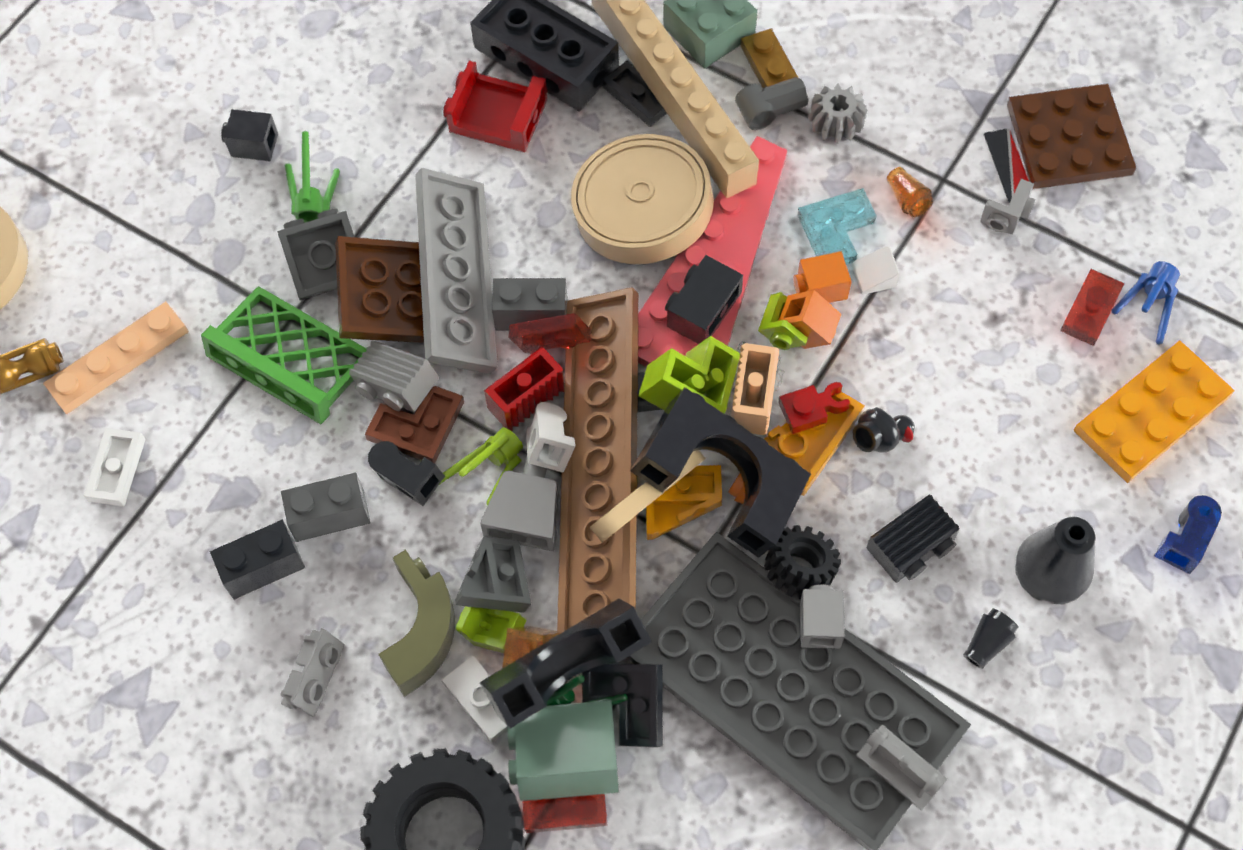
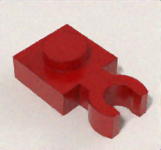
M841 382L829 384L824 392L819 394L815 386L811 385L779 396V406L792 434L827 423V412L841 414L849 409V399L835 401L832 398L833 395L841 393Z

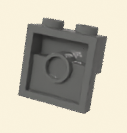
M338 209L326 210L319 213L316 220L306 223L304 219L293 220L283 225L284 229L277 231L300 301L337 290L335 243L338 236L354 237L346 211L339 212Z

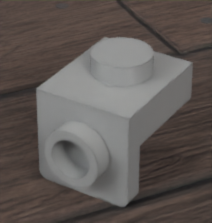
M1021 179L1008 206L987 200L980 221L994 231L1013 235L1020 218L1028 219L1036 199L1030 197L1034 183Z

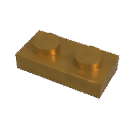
M772 28L741 38V48L763 88L795 77L799 79Z

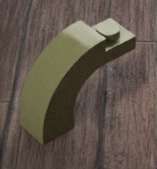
M406 549L392 557L401 577L417 599V617L413 627L406 636L378 654L404 697L426 683L441 667L451 648L455 631L454 608L440 572L431 576L419 557L412 560Z

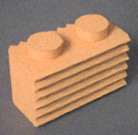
M745 343L741 346L731 417L752 434L766 435L771 414L779 349Z

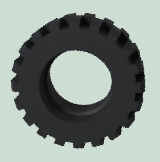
M446 748L434 749L433 756L424 758L422 752L410 756L412 763L404 768L399 763L389 770L392 777L386 783L379 780L372 790L376 797L373 803L366 802L363 816L367 820L366 826L360 827V840L365 845V850H407L405 837L413 816L427 803L444 797L464 799L472 804L480 814L483 824V838L478 850H524L525 847L523 815L515 793L511 790L508 781L501 772L497 773L493 769L491 763L483 758L475 760L470 752L458 750L456 755L448 753Z

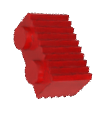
M543 347L539 348L484 390L487 408L505 428L513 431L514 427H519V422L525 423V418H530L531 414H535L537 404L548 402V400L553 401L554 396H559V392H564L563 368Z

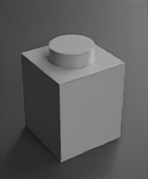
M814 585L809 589H803L800 599V647L840 649L844 639V591L833 590V587L829 585Z

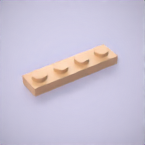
M165 301L43 384L67 415L189 331Z

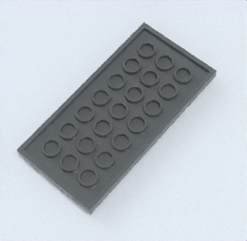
M715 532L641 619L652 642L627 658L634 664H663V687L864 848L867 850H878L912 805V802L856 756L867 743L868 738L876 729L878 730L883 725L938 770L972 724L845 628L844 639L840 649L800 647V599H798V593L794 592L793 596L790 597L786 595L788 589L784 586L779 591L775 587L777 579L772 581L768 579V570H765L763 566L718 532Z

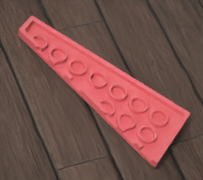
M759 136L755 138L750 148L759 159L757 184L727 199L721 191L713 201L710 221L702 235L690 247L677 255L638 313L639 364L647 367L648 364L671 348L685 356L688 351L698 345V343L667 327V311H665V306L672 293L675 291L679 293L685 285L684 279L691 266L694 264L698 266L705 255L743 274L742 293L712 335V337L728 346L753 268L757 249L761 242L765 223L770 213L773 197L785 164L786 149Z

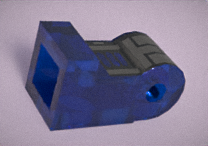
M1205 495L1192 498L1179 515L1178 524L1180 528L1177 534L1169 531L1159 544L1154 557L1191 574L1201 562L1221 519L1222 511L1217 501Z

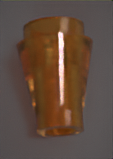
M897 167L888 174L886 180L890 184L903 213L909 214L911 217H919L931 208L934 200L930 188L907 173L903 167Z

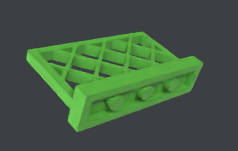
M260 286L217 328L210 325L201 334L205 355L320 425L329 417V407L354 381L349 375L350 369H354V364L338 366L336 355L352 353L362 358V353L367 350V348L351 339L339 338V332ZM261 300L273 308V313L252 315L251 309ZM294 319L301 323L302 329L280 332L279 321ZM275 322L276 333L254 336L253 325ZM249 326L250 336L233 338L228 335L234 327ZM323 336L330 341V346L309 349L307 338ZM303 339L305 350L283 353L282 341ZM278 343L279 353L262 355L256 351V345ZM332 356L334 367L312 370L310 358ZM303 359L307 361V371L292 373L285 369L284 362ZM336 377V384L327 393L314 386L313 379Z

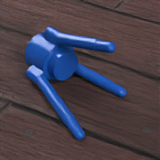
M1165 261L1155 262L1149 273H1142L1137 283L1113 307L1112 314H1118L1142 288H1144L1145 293L1148 295L1141 309L1144 313L1149 311L1155 299H1163L1165 297L1156 338L1158 345L1163 344L1173 301L1178 293L1175 285L1180 277L1179 270L1171 263Z

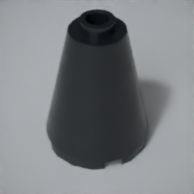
M1067 517L1032 534L1021 544L1016 557L1015 573L1021 586L1033 598L1063 605L1077 600L1087 591L1094 576L1096 538L1092 526L1082 518Z

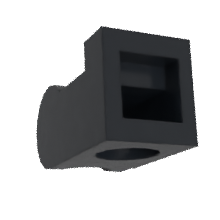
M381 441L375 444L368 453L369 466L377 472L382 480L424 506L445 477L438 466L424 457L421 463L416 465L407 459L394 443L389 441Z

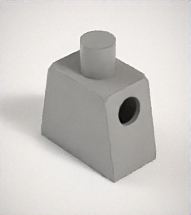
M526 459L523 473L505 471L481 519L480 525L483 536L519 540L520 545L554 552L558 487L555 480L545 478L547 468L529 464Z

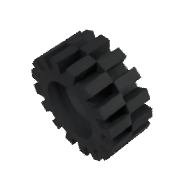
M794 525L792 530L789 527L784 528L777 544L768 551L764 564L765 570H770L767 575L770 581L777 579L775 587L780 591L784 586L788 589L786 595L790 597L793 596L794 592H797L798 599H801L803 589H809L814 585L830 586L841 565V559H838L840 555L839 550L832 549L834 542L831 539L824 541L823 537L825 534L821 531L817 535L813 534V528L806 526L804 531H801L800 525ZM791 556L806 560L813 568H807L798 564Z

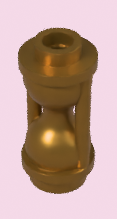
M43 338L0 355V394L60 372L59 364L63 363L64 360L55 342L49 344L47 339ZM24 354V356H23L21 359H19V360H16V361L9 360V359H12V358H14V357H17V356H20V355ZM24 373H33L29 376L19 379V377Z

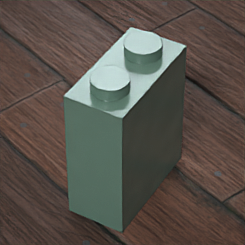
M611 700L546 706L511 729L507 727L509 750H516V759L508 760L510 785H518L520 801L619 793Z

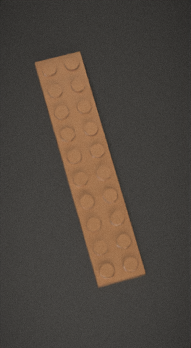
M633 287L567 301L564 411L567 414V419L564 424V435L575 439V448L564 472H562L557 635L617 599H621L634 606L636 610L637 515L603 543L590 528L637 489V475L630 471L637 460L639 294Z

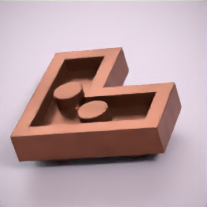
M433 386L414 415L402 410L396 411L388 405L380 403L365 432V437L368 441L376 444L381 441L392 442L403 454L423 460L425 457L435 464L464 404V398L460 394Z

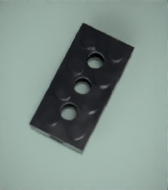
M491 0L470 22L475 49L531 82L533 76L546 79L547 93L579 112L603 86V79L619 67L618 41L548 0Z

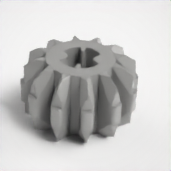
M839 83L834 87V90L824 86L821 94H815L812 98L808 118L812 122L813 132H822L823 141L830 136L834 137L837 144L842 136L851 141L855 133H860L863 129L864 119L867 116V105L863 104L862 94L853 95L852 86L846 90L841 89Z

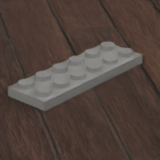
M421 168L415 174L425 359L429 363L491 374L498 367L495 326L492 314V286L484 183Z

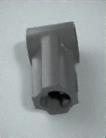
M795 77L765 88L759 84L749 85L738 92L735 102L748 127L751 130H760L770 125L776 116L807 106L808 96L802 79Z

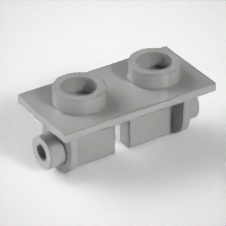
M323 628L320 629V632L312 630L310 636H305L303 646L295 662L299 666H304L303 672L291 671L284 690L280 694L283 697L281 704L290 709L298 707L310 716L315 717L345 644Z
M883 725L872 733L866 741L867 743L856 755L921 811L947 780L944 775Z

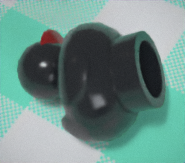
M875 407L867 409L860 415L858 424L853 429V440L857 447L864 452H889L898 445L900 440L906 443L913 440L915 425L913 420L906 415H898L892 418L883 409Z

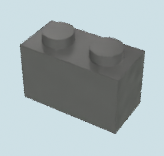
M493 278L492 314L495 330L566 331L568 301L566 278Z
M356 472L281 491L287 526L296 542L371 523L364 490Z

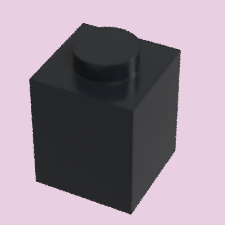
M231 109L228 122H224L221 130L222 141L226 143L231 157L271 161L278 137V131L272 114Z

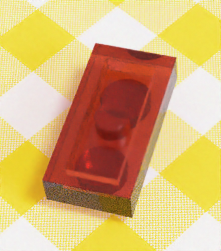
M1090 269L1060 331L1094 346L1125 283Z
M576 313L510 324L508 338L524 353L533 354L541 347L545 350L553 348L569 349L575 347L576 344L590 342L591 329Z
M605 794L523 801L525 833L608 826Z

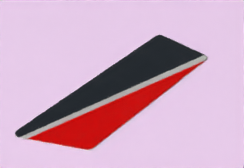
M1007 128L986 132L984 137L1007 200L1010 203L1020 180L1023 179L1029 182L1011 131Z

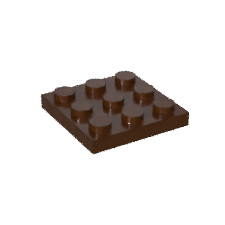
M1108 83L1009 97L1007 108L1029 181L1034 183L1033 189L1132 176L1134 174L1136 165Z
M338 236L335 250L339 338L424 343L419 242Z

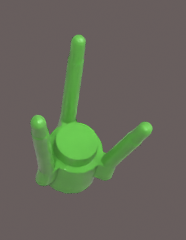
M303 131L302 188L299 190V193H297L291 164H285V171L292 202L291 214L295 215L296 219H304L306 223L318 219L317 215L319 213L330 210V202L338 182L340 170L338 168L334 169L324 198L320 195V191L317 188L310 187L309 133Z

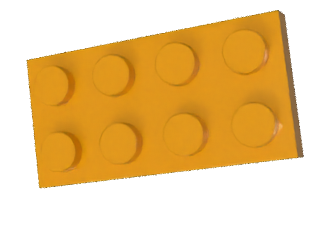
M1179 340L1080 421L1073 431L1120 477L1129 483L1230 398L1235 390Z

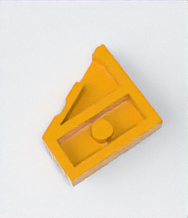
M697 465L646 507L647 540H653L722 506L721 465Z

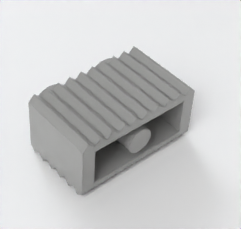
M371 341V346L367 347L366 352L362 353V358H358V363H355L354 369H350L349 375L357 384L356 390L363 397L372 401L376 397L383 400L386 405L396 411L405 408L413 413L440 378L428 360L377 341Z

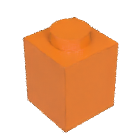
M842 251L801 259L798 274L793 276L796 294L815 290L828 303L848 299L852 281Z
M815 290L788 295L778 321H788L807 336L806 345L801 346L807 349L831 344L836 334L841 313Z

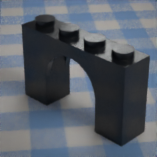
M684 387L668 404L630 471L663 493L678 479L693 451L710 450L725 456L739 470L745 485L743 506L727 537L759 558L777 544L811 473L800 467L795 460L784 456L771 447L766 440L755 436L739 425L734 418L723 414L707 403L702 396Z

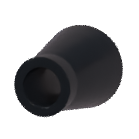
M992 608L989 614L982 615L968 649L963 656L974 666L983 669L991 659L1016 638L1014 633L1019 628L1018 625L1003 612Z

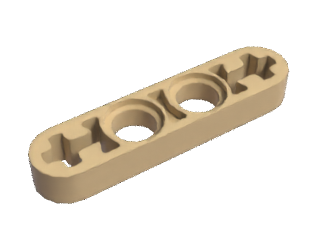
M699 450L692 452L678 479L665 491L706 459ZM645 482L590 528L603 543L663 493Z

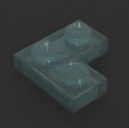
M864 188L799 207L797 214L815 255L820 256L842 251L846 265L853 263L857 259V252L847 232L874 224L877 217Z

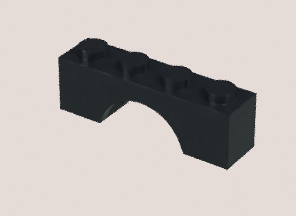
M617 599L479 683L498 717L511 729L545 708L550 696L573 677L600 665L618 663L651 643L652 640L634 606L621 599Z

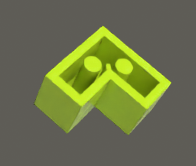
M712 336L688 351L685 356L671 348L647 365L638 396L665 411L674 397L686 387L691 392L702 396L707 403L725 414L740 353Z

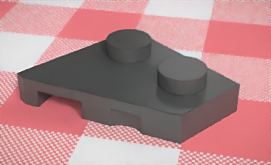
M489 536L482 538L458 591L455 605L526 612L531 605L519 540Z

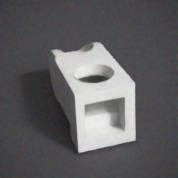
M540 402L537 404L534 418L526 430L527 462L536 466L564 472L574 451L575 439L564 435V424L567 414L556 404L550 402Z

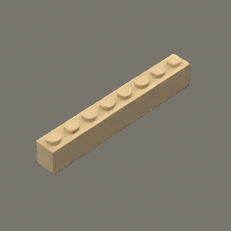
M592 0V6L616 41L619 42L620 47L689 146L704 160L710 176L726 199L756 185L759 159L646 1Z

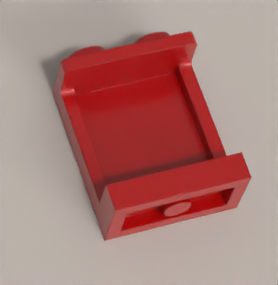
M469 60L465 70L460 71L457 76L456 90L453 97L447 98L444 105L443 115L447 118L449 132L525 153L548 100L546 79L533 76L529 86L480 74L477 71L476 62Z

